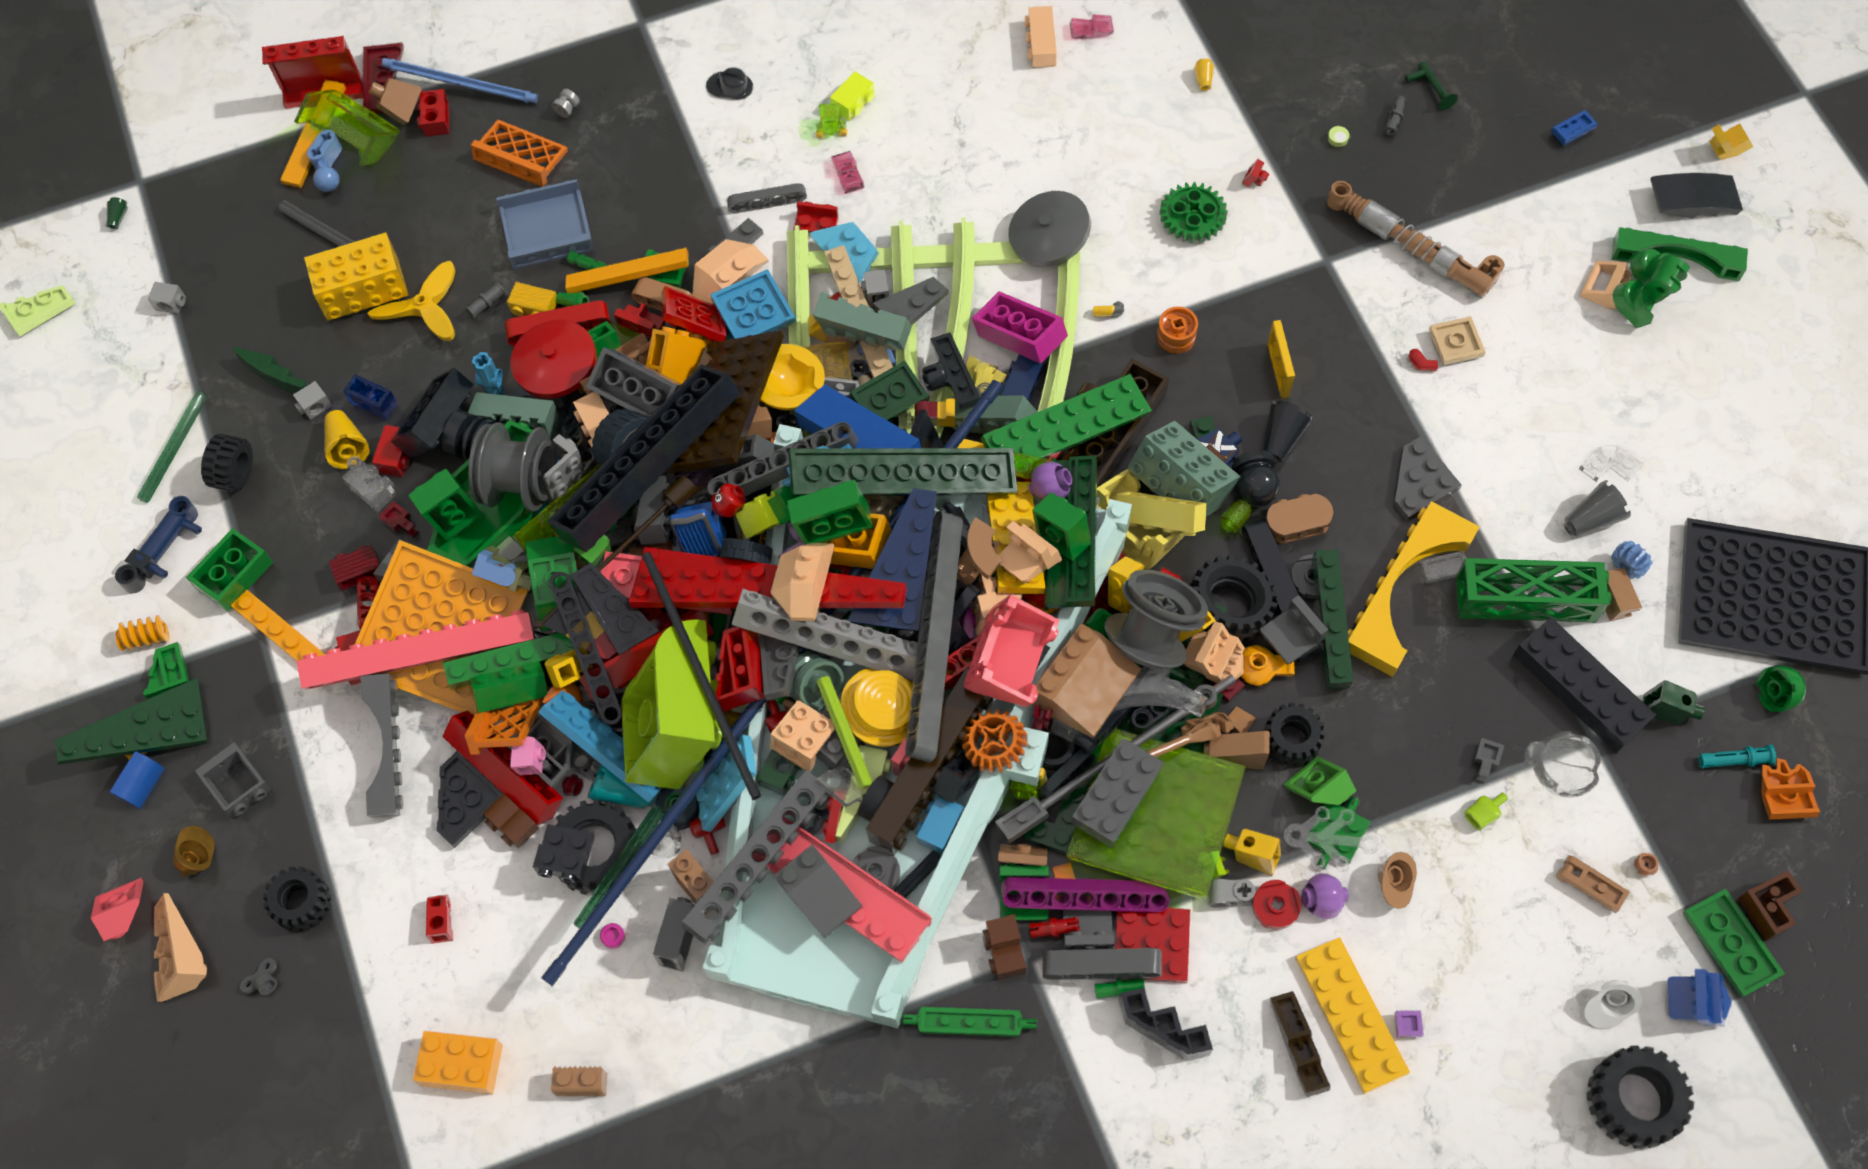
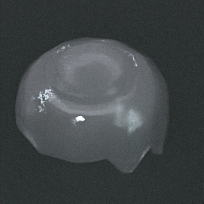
M655 824L649 828L646 834V840L658 824ZM672 826L652 854L661 858L677 856L682 843L680 831Z

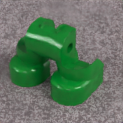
M1646 249L1635 253L1630 261V269L1636 280H1629L1615 287L1613 301L1616 308L1636 328L1651 324L1654 315L1651 313L1654 304L1664 300L1671 294L1677 293L1682 288L1680 281L1687 278L1690 266L1679 257L1670 253L1661 254L1655 249Z

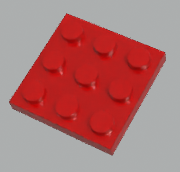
M664 286L661 292L663 320L667 324L685 328L691 334L698 333L712 342L725 340V323L715 305Z
M1167 908L1161 912L1117 911L1115 949L1156 948L1162 950V976L1143 979L1187 983L1190 909Z

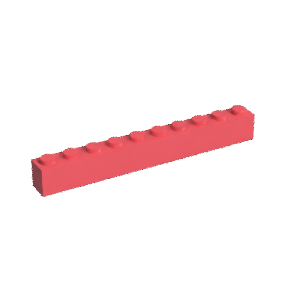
M517 610L511 612V616L502 618L501 614L488 617V621L479 622V619L469 620L465 622V626L456 627V624L442 626V630L433 632V629L419 631L417 636L410 637V634L396 636V640L387 642V639L372 641L373 645L364 647V644H355L349 646L350 650L341 651L340 648L327 650V655L307 654L303 656V660L296 662L301 688L309 690L361 679V676L384 674L479 654L536 639L531 614L529 612L525 613L524 610Z

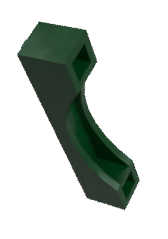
M1339 549L1316 550L1311 559L1313 579L1319 599L1321 621L1328 629L1323 641L1325 690L1349 689L1353 683Z

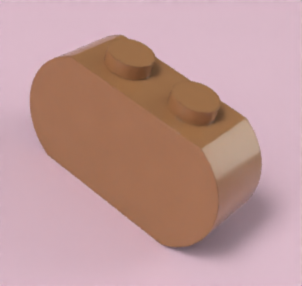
M1303 494L1296 499L1277 501L1269 508L1266 521L1275 542L1283 545L1324 535L1330 526L1333 508L1331 503L1322 495Z

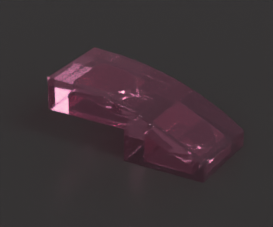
M1093 14L1091 19L1071 18V38L1092 39L1113 34L1112 16Z
M851 151L831 156L845 194L864 188V182L859 174Z

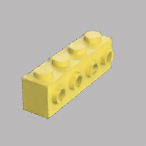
M1131 491L1117 494V501L1132 504L1129 526L1141 524L1145 529H1157L1159 527L1163 528V532L1169 533L1176 532L1177 530L1182 531V535L1195 536L1196 532L1205 530L1207 503Z

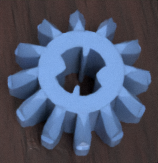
M1631 540L1620 543L1611 555L1613 565L1617 566L1618 569L1625 568L1631 579H1639L1641 576H1644L1653 564L1651 555L1646 553V549H1643L1640 544L1636 545Z

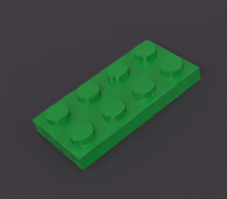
M1726 889L1683 912L1740 998L1749 995L1785 974Z

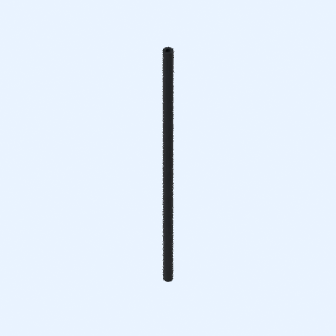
M650 552L644 553L642 558L751 799L757 800L761 797V794Z

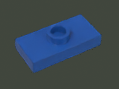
M1584 110L1554 126L1551 133L1565 146L1596 129L1598 124Z

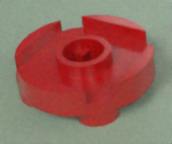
M1270 880L1263 883L1256 891L1252 900V909L1255 917L1263 927L1284 929L1291 926L1298 919L1302 909V900L1299 892L1294 887L1292 888L1282 880ZM1273 899L1283 903L1280 910L1271 907L1270 904L1273 903Z

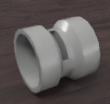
M563 89L560 93V98L552 103V108L557 114L567 118L572 113V108H575L580 100L571 90Z

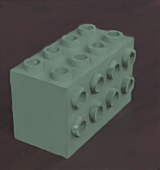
M1176 421L1146 435L1127 467L1136 478L1140 479L1158 496L1207 503L1206 516L1222 507L1240 478L1235 471Z

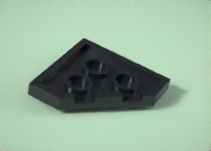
M458 751L440 766L439 815L436 829L454 848L485 819L483 813L503 795L498 788Z

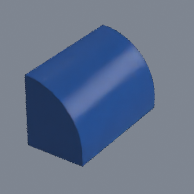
M135 751L110 790V793L120 801L141 809L165 768Z

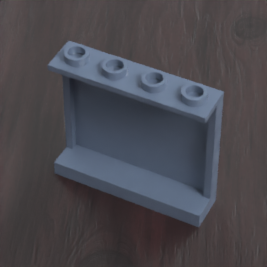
M577 179L496 198L507 241L508 257L513 270L565 258L570 251L579 254L594 251Z

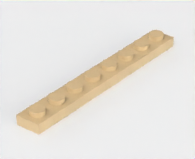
M845 246L824 251L826 261L841 298L847 299L848 303L856 307L860 304L868 306ZM858 340L873 378L893 367L884 345L876 344V346H871L864 341Z

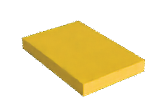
M1277 320L1272 323L1267 346L1280 397L1289 398L1295 373L1281 320Z

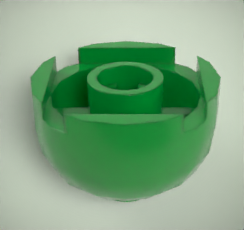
M1777 665L1765 668L1757 679V687L1760 686L1761 694H1758V698L1762 705L1771 712H1786L1795 709L1805 698L1806 684L1804 678L1791 667Z

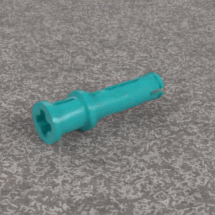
M1772 744L1761 748L1746 746L1743 750L1699 753L1698 763L1700 768L1744 764L1748 767H1754L1755 764L1766 763L1770 766L1776 763V752Z

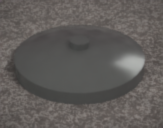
M1065 191L1043 192L1028 199L1015 212L1009 225V242L1015 254L1022 261L1030 265L1039 267L1057 265L1072 258L1085 245L1091 231V218L1083 201L1074 194Z

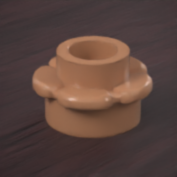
M1641 853L1634 860V867L1643 876L1654 875L1658 871V860L1653 854Z

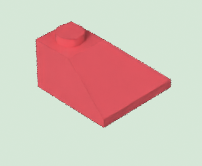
M142 878L95 897L91 920L103 941L111 938H120L128 931L140 902L143 887Z

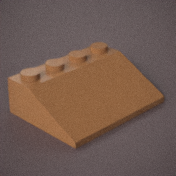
M1080 624L1036 684L1038 696L1031 706L1035 707L1038 705L1044 711L1051 709L1053 711L1052 717L1094 738L1141 672V668L1125 657L1101 633Z

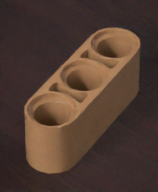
M647 277L639 278L631 293V298L639 304L644 303L647 307L662 311L661 292L664 286L692 297L694 296L686 290Z

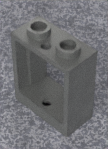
M235 742L195 770L222 809L232 819L242 815L250 805L265 798L267 793L272 790ZM242 761L258 783L229 804L213 781Z
M677 897V900L669 898L653 951V956L659 966L682 972L693 940V935L682 927V920L694 907L691 900L687 898Z

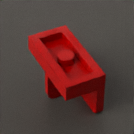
M644 303L639 308L629 304L625 310L617 308L614 313L617 326L639 335L644 333L649 339L652 337L653 329L661 330L665 323L663 317L648 312L647 306Z

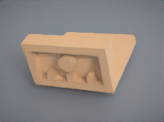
M798 700L771 733L770 749L810 772L815 766L817 752L835 731L832 720Z

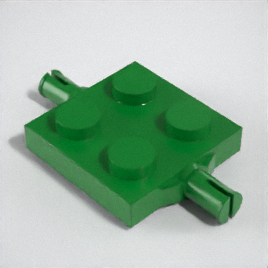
M1351 796L1346 808L1333 804L1324 805L1306 840V844L1318 849L1322 853L1316 864L1317 867L1325 870L1331 858L1339 859L1348 864L1351 863L1371 822L1354 812L1360 802L1358 798L1355 799L1354 796Z

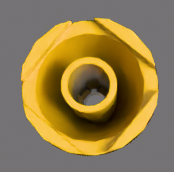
M334 410L329 412L325 416V458L327 462L339 469H348L347 466L352 464L355 466L360 465L369 455L367 440L343 411Z

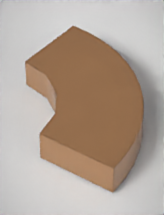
M975 517L968 531V552L970 560L977 571L986 579H989L1000 565L1002 558L995 553L992 547V537L995 529Z

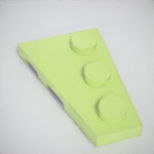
M61 285L40 291L33 297L25 298L23 296L17 298L16 302L9 304L5 302L0 303V309L16 333L22 336L76 303L66 288Z

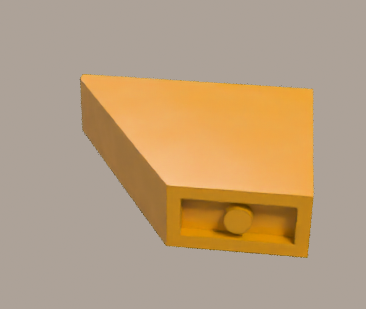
M662 327V330L653 329L646 366L682 384L697 369L706 345L712 341L708 340L705 336L703 340V335L690 334L689 337L690 332L677 330L675 333L676 329Z

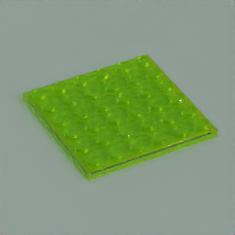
M1115 729L1104 740L1097 763L1111 755L1122 738L1132 741L1139 735ZM1150 739L1141 745L1140 748L1147 752L1165 743ZM1179 747L1157 757L1164 762L1163 768L1112 849L1078 827H1075L1066 858L1206 900L1246 766ZM1098 775L1091 779L1088 791L1095 782Z

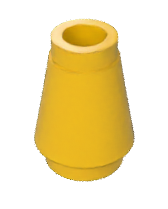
M1199 59L1194 66L1199 89L1202 91L1210 90L1214 64H1212L1210 59Z

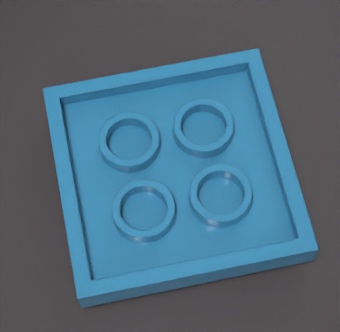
M768 269L710 294L733 339L777 331L796 322V317Z

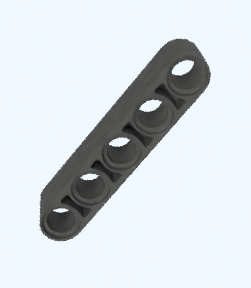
M1156 948L1050 950L1043 952V978L1049 980L1157 978L1162 976V950Z

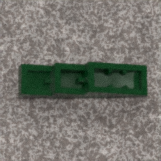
M238 347L233 348L240 362L270 384L293 394L308 386L305 380L295 378L289 368L279 366L273 356Z

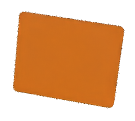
M1071 863L1052 867L1055 878L1075 879Z

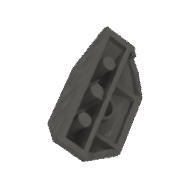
M537 714L527 737L535 738L544 746L546 758L543 760L542 773L538 775L554 788L570 770L574 742L541 714ZM522 719V720L516 722L515 724L518 725L519 723L525 721L526 719ZM509 726V727H507V728L501 730V732L503 733L504 731H506V730H508V729H510V728H512V727ZM516 733L509 738H516L519 734Z

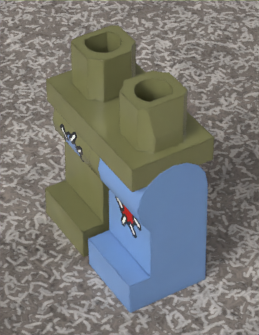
M493 546L478 554L472 575L502 586H509V590L514 592L520 588L527 591L532 590L527 561L523 563L521 560H510L498 555L500 549Z

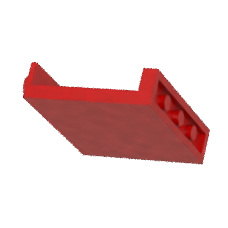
M344 36L262 47V64H268L283 94L285 109L314 105L325 80L345 85L346 90L341 101L363 98V79Z

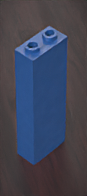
M826 384L794 410L798 425L811 434L839 422L848 423L858 436V443L854 448H921L918 438Z

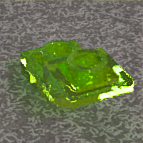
M1014 452L1015 472L1018 477L1031 479L1032 472L1037 466L1045 462H1054L1050 459Z

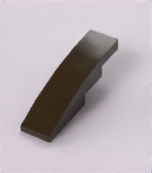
M1294 991L1271 997L1270 1002L1306 1098L1330 1091V1083L1322 1068L1320 1055L1312 1040L1311 1029Z

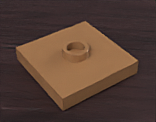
M1000 844L998 861L1045 866L1047 865L1048 848L1031 847L1025 844H1017V846Z

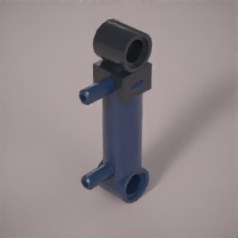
M177 496L170 501L169 511L139 550L134 548L124 560L127 564L117 569L115 579L128 593H138L144 588L146 583L144 576L149 579L154 574L162 579L168 576V571L159 567L157 563L184 528L195 534L201 533L202 528L193 523L198 517V511L186 496Z

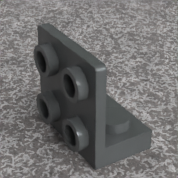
M1299 595L1291 600L1287 611L1260 629V633L1288 665L1323 642L1328 632L1325 625Z
M1063 909V919L1077 916L1080 924H1077V926H1080V932L1064 933V950L1114 949L1115 939L1114 934H1112L1111 911Z

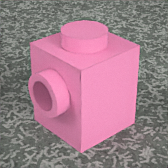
M526 737L523 746H512L510 767L519 775L541 774L543 760L546 758L544 746L535 738Z

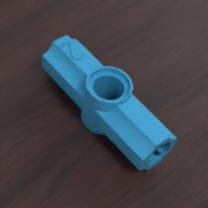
M480 352L478 355L473 356L472 365L476 371V385L482 386L485 393L503 395L502 370L495 367L488 353Z

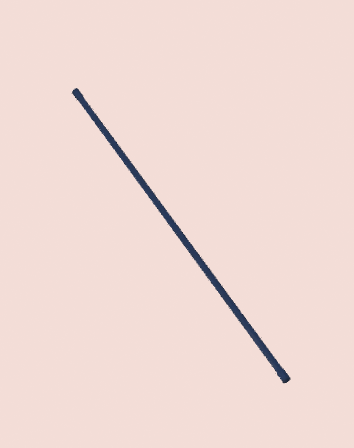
M992 380L979 401L943 448H957L988 406L994 402L1004 387L1000 382ZM909 496L905 497L889 518L888 523L892 530ZM852 567L847 575L860 577L866 568ZM821 608L818 613H825L831 616L836 608ZM800 646L799 653H803L806 648ZM766 698L751 702L731 727L736 741L765 704ZM724 738L558 958L551 963L542 975L541 979L550 986H554L566 970L569 962L728 753L729 748Z

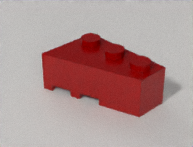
M738 626L724 630L719 660H721L720 671L716 674L715 681L718 682L716 698L721 709L726 712L763 699L765 696L758 633Z

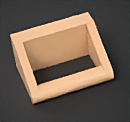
M1596 261L1580 296L1604 307L1617 309L1613 301V292L1618 284L1631 279L1632 276L1628 264L1625 262ZM1600 271L1612 275L1605 291L1592 290Z

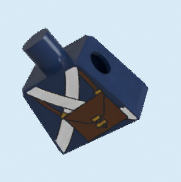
M1216 429L1197 439L1229 467L1233 464V459L1238 456L1239 450L1236 446L1242 442L1241 436L1236 431L1226 436L1220 429Z

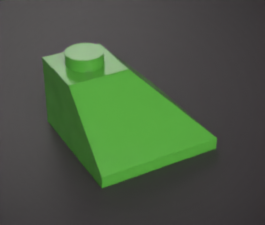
M1318 756L1283 784L1286 789L1312 802L1340 805L1356 792L1346 769Z

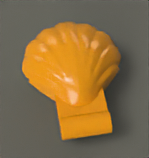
M1253 645L1246 647L1242 653L1244 656V672L1240 677L1248 684L1262 686L1267 684L1274 676H1295L1294 662L1289 665L1286 664L1280 655H1274L1265 647Z

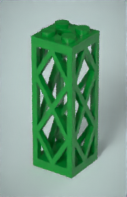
M1465 558L1456 575L1458 618L1547 621L1552 617L1555 621L1596 623L1600 616L1604 614L1607 606L1611 604V593L1607 590L1609 572L1605 571V562ZM1502 569L1509 571V573L1494 575ZM1564 570L1570 573L1568 575L1554 577L1555 575ZM1508 584H1525V585H1523L1522 587H1520V588H1518V589H1515V588H1513L1512 586H1510V585H1508ZM1494 585H1496L1497 587H1499V588L1505 590V591L1508 592L1509 594H1506L1505 592H1503V591L1497 589L1496 587H1494ZM1535 586L1538 587L1535 591L1527 595L1524 594L1525 591ZM1568 586H1583V588L1575 591ZM1486 590V591L1492 593L1493 595H1477V594H1479V593H1481V592H1483V591ZM1544 592H1547V593L1553 595L1554 597H1536V596H1538V595H1540V594H1542V593H1544ZM1507 604V606L1500 610L1493 608L1494 606ZM1568 606L1559 612L1553 610L1554 608Z

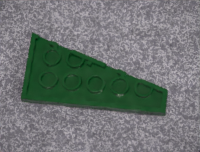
M198 678L56 739L55 746L58 765L131 755L135 751L145 753L207 744Z

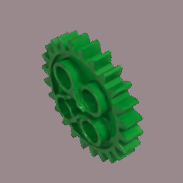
M1185 182L1184 188L1178 184L1176 191L1171 188L1170 193L1165 194L1164 200L1161 201L1159 214L1161 215L1160 221L1164 222L1163 228H1169L1168 234L1175 232V239L1182 236L1183 242L1190 238L1191 243H1194L1195 239L1202 243L1203 237L1209 241L1211 234L1217 236L1218 231H1222L1223 225L1226 224L1228 210H1226L1227 203H1223L1224 197H1218V190L1211 192L1212 186L1205 189L1204 183L1197 187L1196 182H1193L1192 186Z

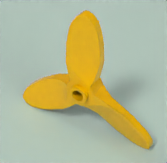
M446 261L437 266L423 283L420 293L415 297L376 307L368 312L369 317L375 320H383L404 316L423 317L428 328L438 338L444 341L453 340L455 335L453 325L442 308L436 305L446 295L455 276L453 263Z

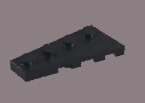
M592 563L570 575L618 655L659 632L639 610L631 608L628 599Z

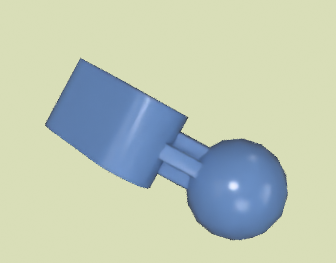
M332 130L320 132L307 151V156L316 170L313 175L314 185L323 192H332L340 183L339 174L331 166L341 153L342 146Z

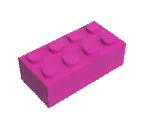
M1000 291L972 317L979 337L1040 364L1068 336L1062 317Z

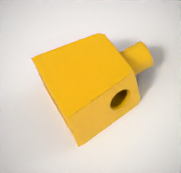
M1243 829L1240 837L1228 833L1224 841V847L1235 850L1236 861L1273 876L1281 857L1280 839Z

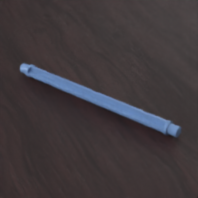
M384 58L382 61V67L389 68L391 71L395 70L525 101V103H537L538 95L530 91L518 90L409 64L393 58L391 60Z

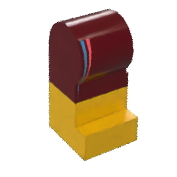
M946 399V402L920 401L915 404L914 421L918 410L926 409L934 426L955 427V399Z

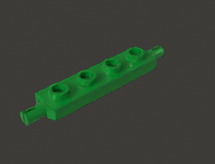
M921 1007L918 1015L903 1014V1025H918L920 1034L1019 1037L1022 1029L1037 1030V1019H1022L1020 1010Z

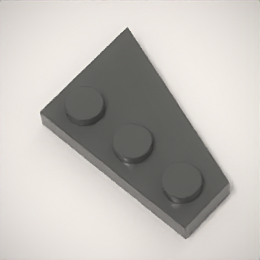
M931 277L874 302L873 308L877 311L883 310L906 317L912 326L948 295V289L936 278Z

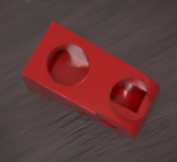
M448 894L427 898L425 936L431 944L453 941L450 915L451 902Z

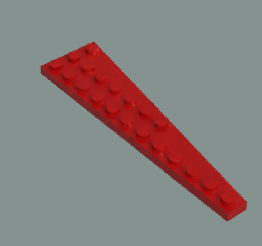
M649 547L644 548L643 554L651 553L675 608H737L743 589L774 598L771 594V589L778 565ZM641 558L629 604L631 608H665L643 558ZM828 572L819 608H904L907 586L906 583Z

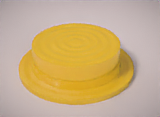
M781 344L760 401L779 410H794L824 385L825 374L819 359L803 347L793 344Z
M866 668L856 673L844 687L840 700L853 735L867 744L878 747H890L902 743L907 736L913 681L905 679L898 673L887 670L879 671Z

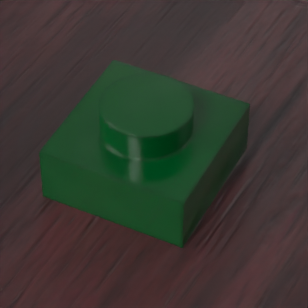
M1212 416L1190 420V427L1196 439L1216 430Z

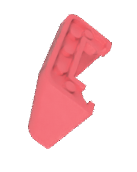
M1011 594L995 604L985 620L964 681V688L977 694L1027 707L1032 705L1038 696L1036 685L1032 684L1043 647L1049 642H1053L1058 635L1059 630L1057 626L1059 619Z

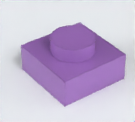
M1421 1011L1395 1012L1397 1038H1422L1424 1036Z

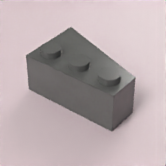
M674 473L661 475L657 482L652 484L640 498L637 518L634 524L635 532L665 505L663 493L676 482ZM667 508L638 535L641 544L667 543L672 532L670 516L673 515V510Z

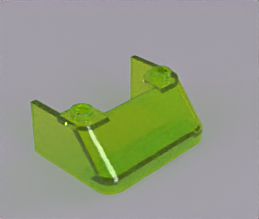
M336 90L306 93L294 120L296 124L307 122L316 131L332 130L336 135L360 149L358 152L361 156L359 164L362 166L377 163L397 139L400 132L392 124Z

